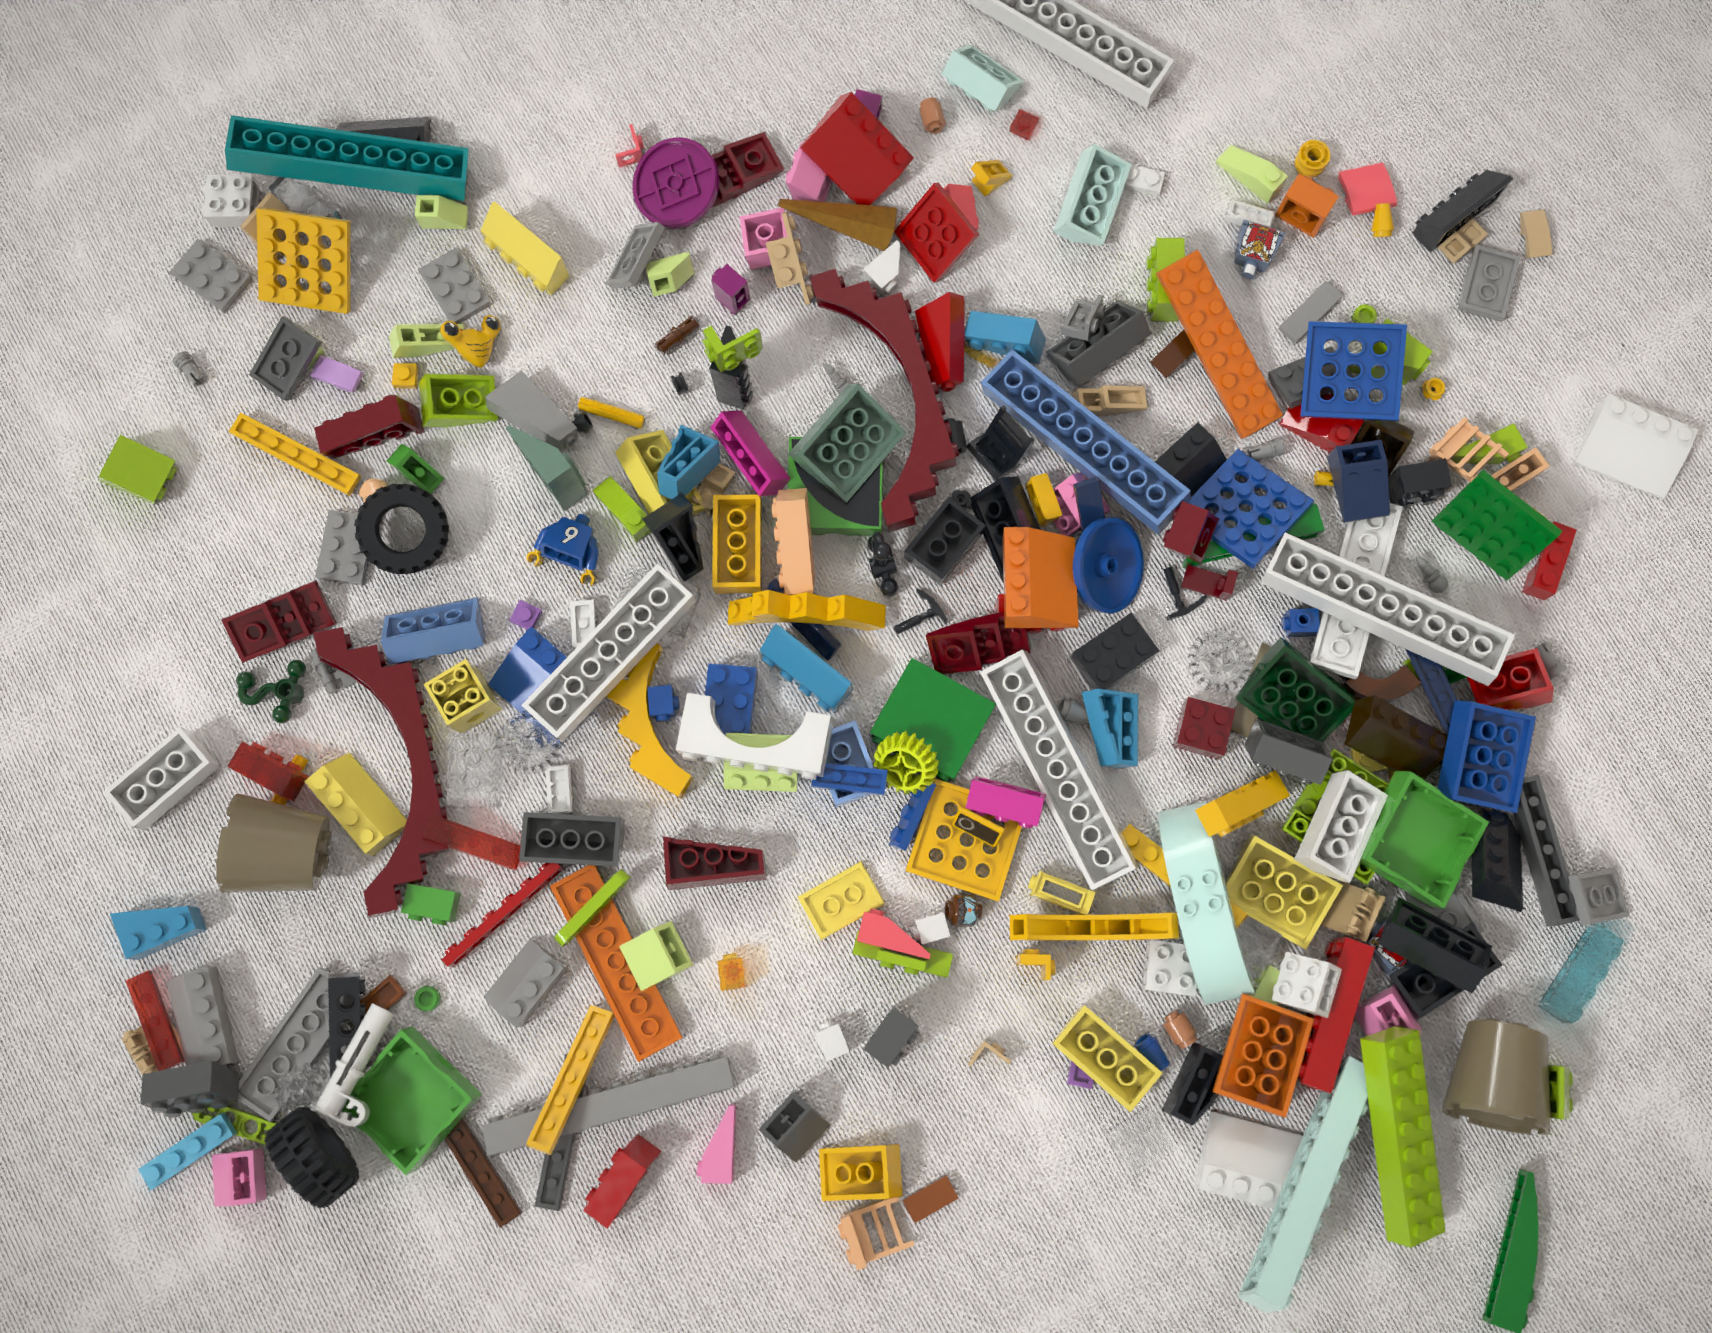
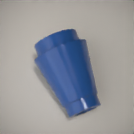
M1147 1033L1135 1042L1134 1046L1137 1051L1160 1071L1170 1064L1155 1036Z

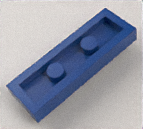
M826 763L824 776H816V780L811 782V787L885 796L887 770Z
M932 783L930 786H926L924 791L917 789L916 795L911 791V798L901 811V819L898 826L894 827L891 832L890 846L906 851L936 784Z

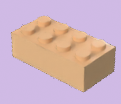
M807 488L778 490L777 497L773 498L772 515L773 518H777L776 527H774L775 542H780L776 552L777 564H782L779 573L780 588H784V592L787 595L805 592L814 593L815 569Z

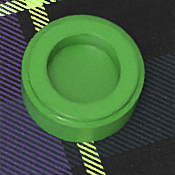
M431 986L420 988L414 996L416 1007L422 1011L436 1009L441 1001L439 991Z

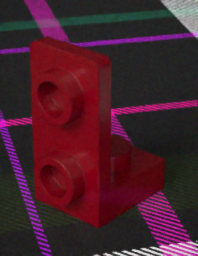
M1188 565L1181 587L1227 601L1233 594L1238 572L1229 569L1225 575Z

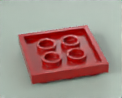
M939 182L932 184L894 230V233L933 283L939 282L980 235Z

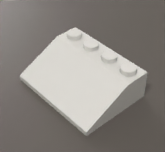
M1608 393L1596 404L1574 464L1663 500L1692 448L1698 429Z
M1210 1111L1194 1187L1273 1209L1303 1136Z

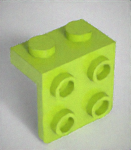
M712 325L703 329L705 339L702 340V343L705 347V355L710 363L715 362L720 372L733 370L739 365V362L747 358H755L763 349L761 332L758 328L751 330L724 346Z

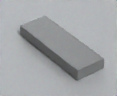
M1326 280L1279 326L1278 330L1296 344L1308 332V321L1318 322L1343 295Z

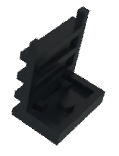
M1004 405L1000 407L987 430L967 445V449L995 481L1016 469L1035 441L1012 418Z

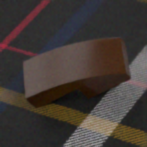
M1183 329L1150 361L1165 378L1195 351L1185 330Z

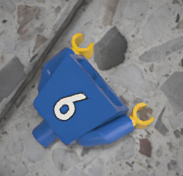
M578 514L575 520L562 517L557 523L543 528L533 546L535 550L529 552L526 556L527 562L531 563L533 557L537 556L534 564L536 567L543 564V557H546L580 571H583L585 568L586 572L581 575L580 581L584 585L585 577L591 576L590 586H593L596 582L593 570H596L599 550L597 539L593 537V529L588 526L590 519L584 514Z

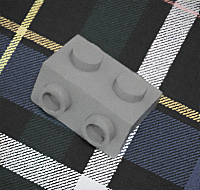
M1098 295L1094 304L1076 299L1062 326L1061 335L1088 341L1091 333H1095L1097 330L1099 318L1102 319L1105 313L1106 305L1102 304L1103 295Z

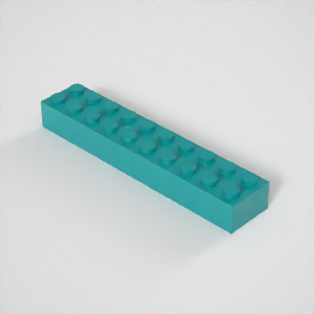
M230 116L225 145L227 170L413 195H438L451 200L465 201L469 148Z

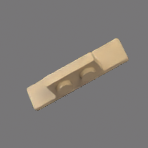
M788 211L783 212L782 217L788 237L766 242L777 288H782L800 283L805 304L809 305L811 304V298H814L811 284L807 285L805 276L808 275L805 261L801 262L799 253L802 252L800 240L794 237L793 230L796 229L793 215L789 216Z

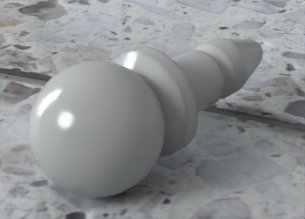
M823 364L826 374L830 376L834 383H837L834 388L839 389V394L848 384H854L847 381V377L842 379L841 375L831 365Z
M1416 556L1417 564L1426 575L1424 580L1428 582L1430 590L1435 593L1445 591L1448 587L1447 578L1441 575L1438 569L1433 570L1424 558Z

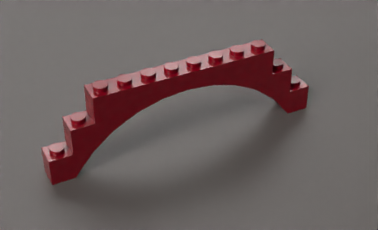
M836 268L809 276L817 306L844 315L869 329L889 348L898 360L912 388L915 402V433L910 455L899 479L881 502V508L889 533L916 525L915 516L919 514L915 501L936 495V486H939V482L935 472L957 466L956 457H959L956 443L951 444L949 436H952L949 422L944 423L942 415H945V409L942 401H937L936 395L939 392L935 380L931 381L929 374L932 373L929 361H924L922 356L925 353L922 340L917 341L915 335L918 333L915 319L910 320L909 313H912L909 300H904L902 292L878 299L876 289L870 287L868 280L846 287L843 276L838 277Z
M343 627L313 632L319 661L351 676L377 698L389 712L400 731L410 759L412 793L410 811L401 840L387 865L363 891L369 918L399 912L398 906L403 905L400 890L395 891V888L406 886L407 883L424 882L423 875L428 874L425 860L420 861V858L449 852L448 845L453 844L450 830L445 831L443 822L448 821L445 806L440 807L438 798H442L443 794L441 784H435L434 775L438 774L436 760H430L429 752L434 750L431 737L426 738L424 729L429 728L426 714L421 715L420 706L424 705L422 691H416L415 683H419L417 668L412 669L411 662L381 667L386 665L384 653L383 651L378 652L377 645L348 650V648H352L350 634H345Z

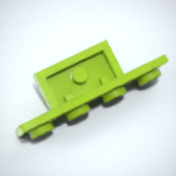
M859 931L857 932L853 948L854 955L881 961L880 966L894 969L895 965L905 967L904 972L918 975L919 971L945 978L949 975L953 958L952 953L922 946L931 954L928 960L857 942Z

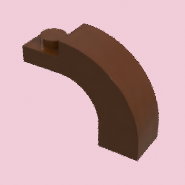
M1406 665L1384 679L1368 677L1361 671H1359L1356 680L1338 675L1346 679L1342 686L1350 691L1357 700L1375 695L1386 702H1392L1410 693L1421 684Z

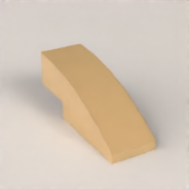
M1103 385L1099 389L1078 388L1071 394L1073 398L1096 416L1124 414L1147 409L1145 386Z

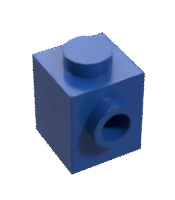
M1289 609L1281 620L1282 630L1286 631V638L1315 637L1320 626L1319 609Z
M672 685L647 687L650 717L656 719V722L671 721L670 717H676V710H680L679 697L674 695Z

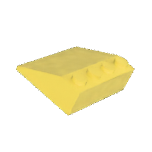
M1250 834L1225 882L1229 900L1247 913L1249 918L1305 950L1343 886L1325 875L1310 870L1294 860V857L1253 834Z

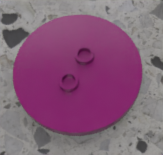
M673 137L658 142L642 156L635 169L632 184L635 203L640 212L652 223L659 222L667 229L685 228L696 223L707 214L718 194L719 171L713 156L700 143L689 138Z

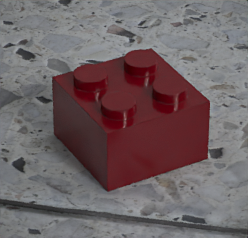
M1182 501L1180 507L1173 513L1174 522L1171 529H1168L1164 535V547L1176 555L1202 563L1220 519L1209 510Z
M1187 697L1183 701L1172 747L1218 760L1225 756L1236 709Z

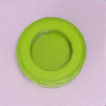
M1367 304L1358 306L1352 314L1353 323H1374L1377 319L1376 310Z

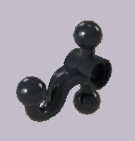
M876 531L867 542L868 549L873 552V557L869 558L870 568L874 579L882 578L880 585L882 594L893 596L898 592L899 586L897 581L892 579L890 575L897 573L892 548L885 542L882 534Z

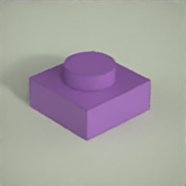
M519 600L509 621L528 630L530 627H535L543 611Z
M1070 1061L1066 1084L1092 1089L1094 1080L1075 1063Z

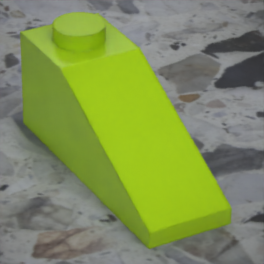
M1514 423L1489 435L1491 436L1490 439L1496 444L1500 443L1509 455L1503 458L1497 453L1487 464H1501L1505 461H1508L1510 464L1521 457V453L1528 448ZM1479 439L1464 446L1451 460L1458 464L1481 440ZM1485 445L1467 464H1478L1492 448Z
M611 476L592 490L636 542H639L650 533L642 520L647 515Z

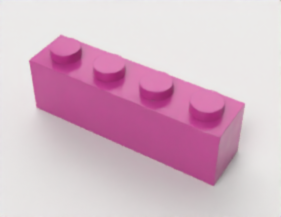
M741 410L721 411L710 427L759 497L777 495L778 490H783L791 478Z

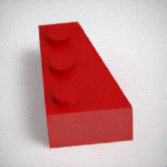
M639 1134L624 1149L619 1147L611 1158V1161L614 1162L610 1169L606 1167L598 1178L601 1184L598 1188L593 1187L585 1198L588 1204L583 1211L608 1229L634 1193L641 1179L645 1177L648 1172L647 1170L659 1156L661 1150Z

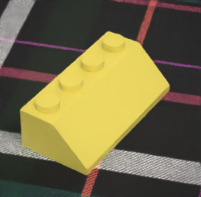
M495 201L491 204L480 230L484 237L483 242L492 251L494 249L499 251L500 257L507 264L513 263L517 267L516 270L524 278L530 277L534 281V286L539 291H546L552 296L570 277L562 257Z
M663 430L628 437L615 452L649 514L671 500L659 494L657 472L666 453H669L672 448ZM696 487L685 496L689 501L693 495L696 496L699 502L700 500L703 501ZM691 502L693 517L704 511L705 508L702 505Z
M347 753L323 765L304 781L365 854L375 856L405 828L406 817L351 753Z
M1081 1005L1052 1043L1129 1112L1135 1108L1162 1075L1158 1068L1085 1005Z

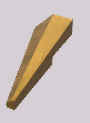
M779 199L777 204L778 207L881 251H885L888 248L895 230L897 208L792 199Z

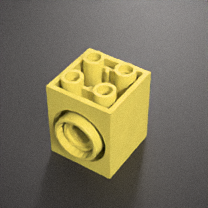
M467 659L424 684L446 724L460 734L502 710L480 670Z

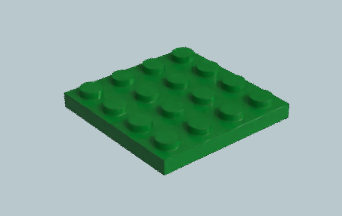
M1483 469L1431 521L1506 581L1557 539L1562 532L1557 526Z

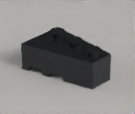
M680 493L642 520L673 569L685 582L704 568L700 545L696 536L697 528L693 519V506L685 495Z
M1194 1042L1188 1051L1162 1111L1193 1126L1219 1096V1094L1213 1092L1223 1055Z

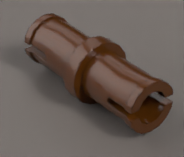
M689 316L688 319L676 328L672 327L666 336L656 342V348L662 355H665L666 352L678 343L682 344L685 341L684 338L699 328V324L692 316Z

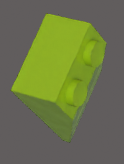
M424 374L419 382L423 427H454L498 421V415L487 409L485 396L495 390L494 376Z
M1549 1065L1551 1118L1570 1119V1113L1573 1110V1101L1570 1098L1573 1075L1570 1072V1067Z

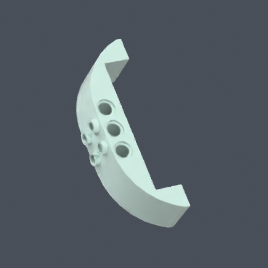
M1208 801L1159 813L1162 848L1181 932L1190 965L1205 1005L1237 999L1241 997V994L1248 996L1256 995L1250 970L1245 965L1214 835L1208 836L1195 812L1196 809L1207 804Z

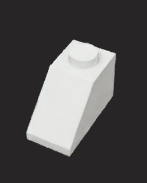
M895 241L863 269V279L865 281L868 280L870 286L875 288L881 297L886 293H892L898 286L900 243L898 241Z

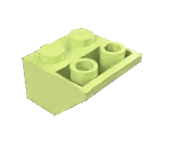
M672 921L657 926L619 946L641 991L674 977L693 965Z

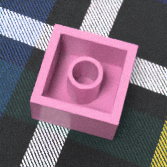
M777 208L739 216L745 257L750 270L771 266L766 242L788 237L782 217L785 209Z

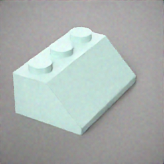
M971 44L953 50L941 73L947 78L949 84L962 88L968 97L979 100L983 103L982 106L989 111H998L1004 108L1024 82Z

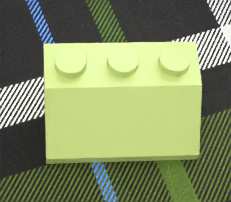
M726 733L725 736L743 746L764 748L782 743L792 735ZM724 761V789L797 792L799 773L792 772V776L778 774V770L768 768V772L754 770V766L744 765V768L729 766L730 762Z

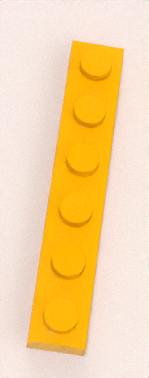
M241 412L228 431L231 435L349 497L362 478L358 473Z
M1129 824L1122 832V835L1135 860L1171 888L1163 849ZM1230 901L1236 928L1238 929L1248 917V914Z
M590 1005L526 1142L529 1148L549 1155L552 1154L615 1017L613 1012Z

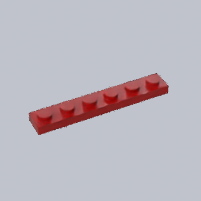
M544 863L538 869L540 873L534 878L529 877L520 885L521 889L515 895L511 893L501 901L502 906L497 911L491 910L482 918L484 922L480 926L470 928L463 935L465 937L463 941L458 945L457 943L452 944L444 952L446 956L441 959L447 967L457 965L565 868L561 864Z

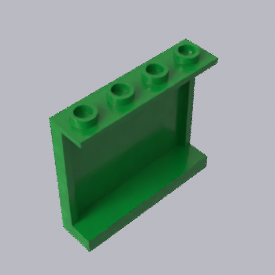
M911 658L869 734L873 737L871 741L879 745L888 735L892 736L896 732L901 735L906 731L909 736L916 733L917 739L924 738V744H932L930 751L937 752L935 759L939 760L936 777L945 782H948V780L954 782L975 741L994 710L996 703Z

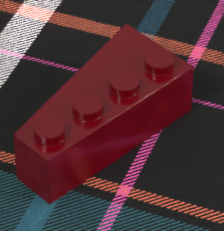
M387 395L379 402L365 404L363 408L357 411L346 412L342 417L326 420L322 425L314 428L320 453L332 459L362 451L363 445L376 447L383 445L382 440L395 438L400 440L406 438L405 433L415 431L416 434L425 432L419 408L397 395Z
M663 836L666 885L670 890L767 880L765 855L761 849L724 846L709 842L701 843L694 842L693 840H679Z

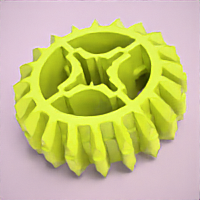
M905 731L901 735L898 732L892 736L888 735L880 742L877 747L878 749L874 753L875 760L873 766L877 767V769L887 770L886 782L889 783L888 789L893 786L896 788L897 793L903 790L906 795L911 791L916 795L917 789L924 791L926 786H930L934 782L938 774L939 760L935 759L937 752L930 751L932 744L926 745L924 744V738L919 740L916 738V733L909 736ZM899 751L895 755H890L891 752ZM917 771L922 772L921 774L913 775V773H917Z

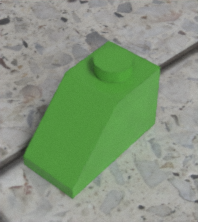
M402 443L387 460L405 478L430 494L444 480V477L426 461Z

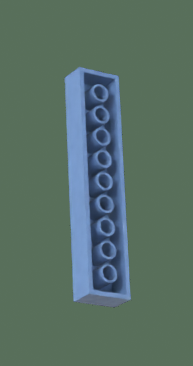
M1013 349L980 382L984 395L999 407L1004 405L1007 408L1006 411L1015 420L1088 479L1097 477L1100 488L1156 534L1159 535L1173 520V513L1180 507L1182 501L1186 503L1191 501V490Z

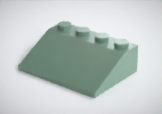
M848 384L788 455L807 473L847 503L906 432L859 384Z
M510 425L506 427V430L526 461L564 511L587 495L584 487L587 485L567 453L562 455L558 448Z

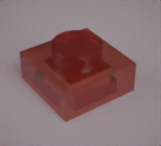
M1019 109L1010 125L1009 132L1029 141L1039 123V117Z

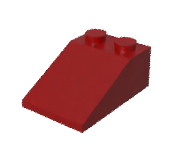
M1326 394L1321 396L1323 400H1330L1334 395ZM1301 405L1292 409L1288 407L1278 425L1331 453L1336 446L1351 444L1364 420L1300 417Z
M1537 648L1507 655L1498 676L1489 686L1467 677L1475 701L1479 704L1501 709H1527L1553 701L1554 688Z

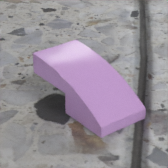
M319 356L310 374L315 380L332 384L337 389L350 393H355L364 375L360 370L323 356Z

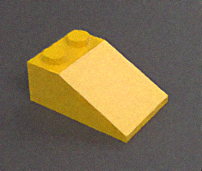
M899 1144L819 1149L822 1201L891 1199L903 1196Z

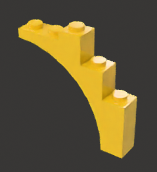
M765 590L753 593V597L729 601L728 625L739 626L779 622L813 623L873 631L885 628L886 605L845 594L828 598L809 592L787 595L772 590Z
M656 643L638 662L637 666L635 665L627 674L628 680L622 679L606 697L629 712L628 715H623L620 719L617 732L641 747L640 750L636 749L629 760L631 763L629 767L681 799L694 778L676 765L666 754L657 739L649 715L647 687H650L655 666L663 652L661 645Z
M1177 913L1009 915L1010 940L1139 941L1179 939Z

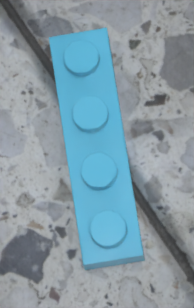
M223 1112L140 1167L138 1171L151 1191L233 1137L237 1132L225 1112Z

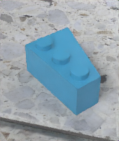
M977 311L970 312L964 332V338L968 345L974 349H983L1005 356L1013 349L1025 360L1035 364H1040L1046 342L1037 319Z
M680 425L679 433L676 439L672 441V448L669 453H666L657 472L659 494L669 499H673L680 493L686 496L720 463L719 441L684 425Z
M1105 689L1082 692L1100 767L1121 769L1138 766V694Z
M181 906L110 913L125 958L130 960L142 959L207 930L199 907Z

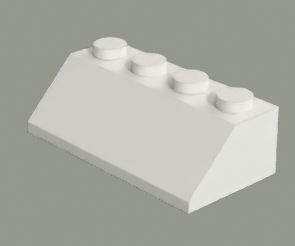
M1348 770L1333 773L1294 860L1316 873L1350 883L1388 795Z

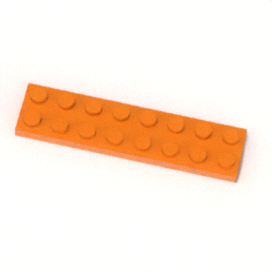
M1199 250L1191 252L1155 273L1241 439L1246 438L1283 416Z
M587 865L550 885V888L568 922L605 883L597 867ZM612 899L575 938L637 1061L640 1062L682 1039L683 1036L657 985L643 991L640 990L619 947L633 938Z

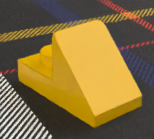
M1000 160L975 162L971 167V170L975 173L972 182L984 196L992 193L1012 177Z

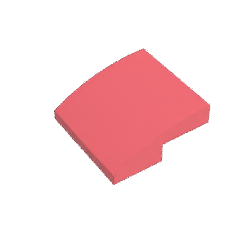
M1383 162L1339 172L1338 180L1346 193L1345 202L1353 216L1375 211L1376 204L1390 203V208L1397 206L1394 188Z

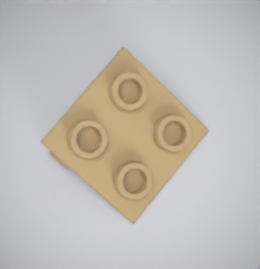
M1341 881L1340 884L1343 886L1321 925L1367 942L1386 897L1376 894V891L1366 887L1364 890Z
M165 1011L159 1013L134 1031L130 1029L123 1034L122 1041L141 1074L161 1071L183 1057L179 1034Z

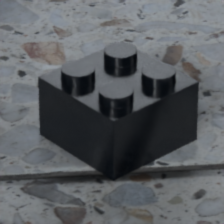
M1446 459L1399 466L1388 477L1390 503L1402 506L1403 508L1412 507L1414 503L1422 502L1423 505L1436 503L1437 499L1444 496L1445 492L1452 487Z

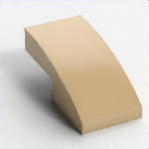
M1544 209L1520 212L1521 236L1525 235L1526 258L1552 255L1550 230Z
M1472 218L1438 246V249L1454 264L1471 251L1476 244L1484 240L1488 233Z
M719 463L703 479V483L697 490L703 501L700 500L699 502L695 495L691 497L690 501L697 505H702L705 508L704 512L710 515L713 511V495H723L736 472Z

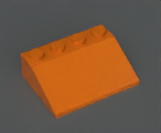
M1004 527L1003 581L1005 628H1078L1077 586L1073 578L1074 537L1030 527Z
M1241 994L1213 1092L1264 1112L1286 1118L1314 1019L1246 994Z

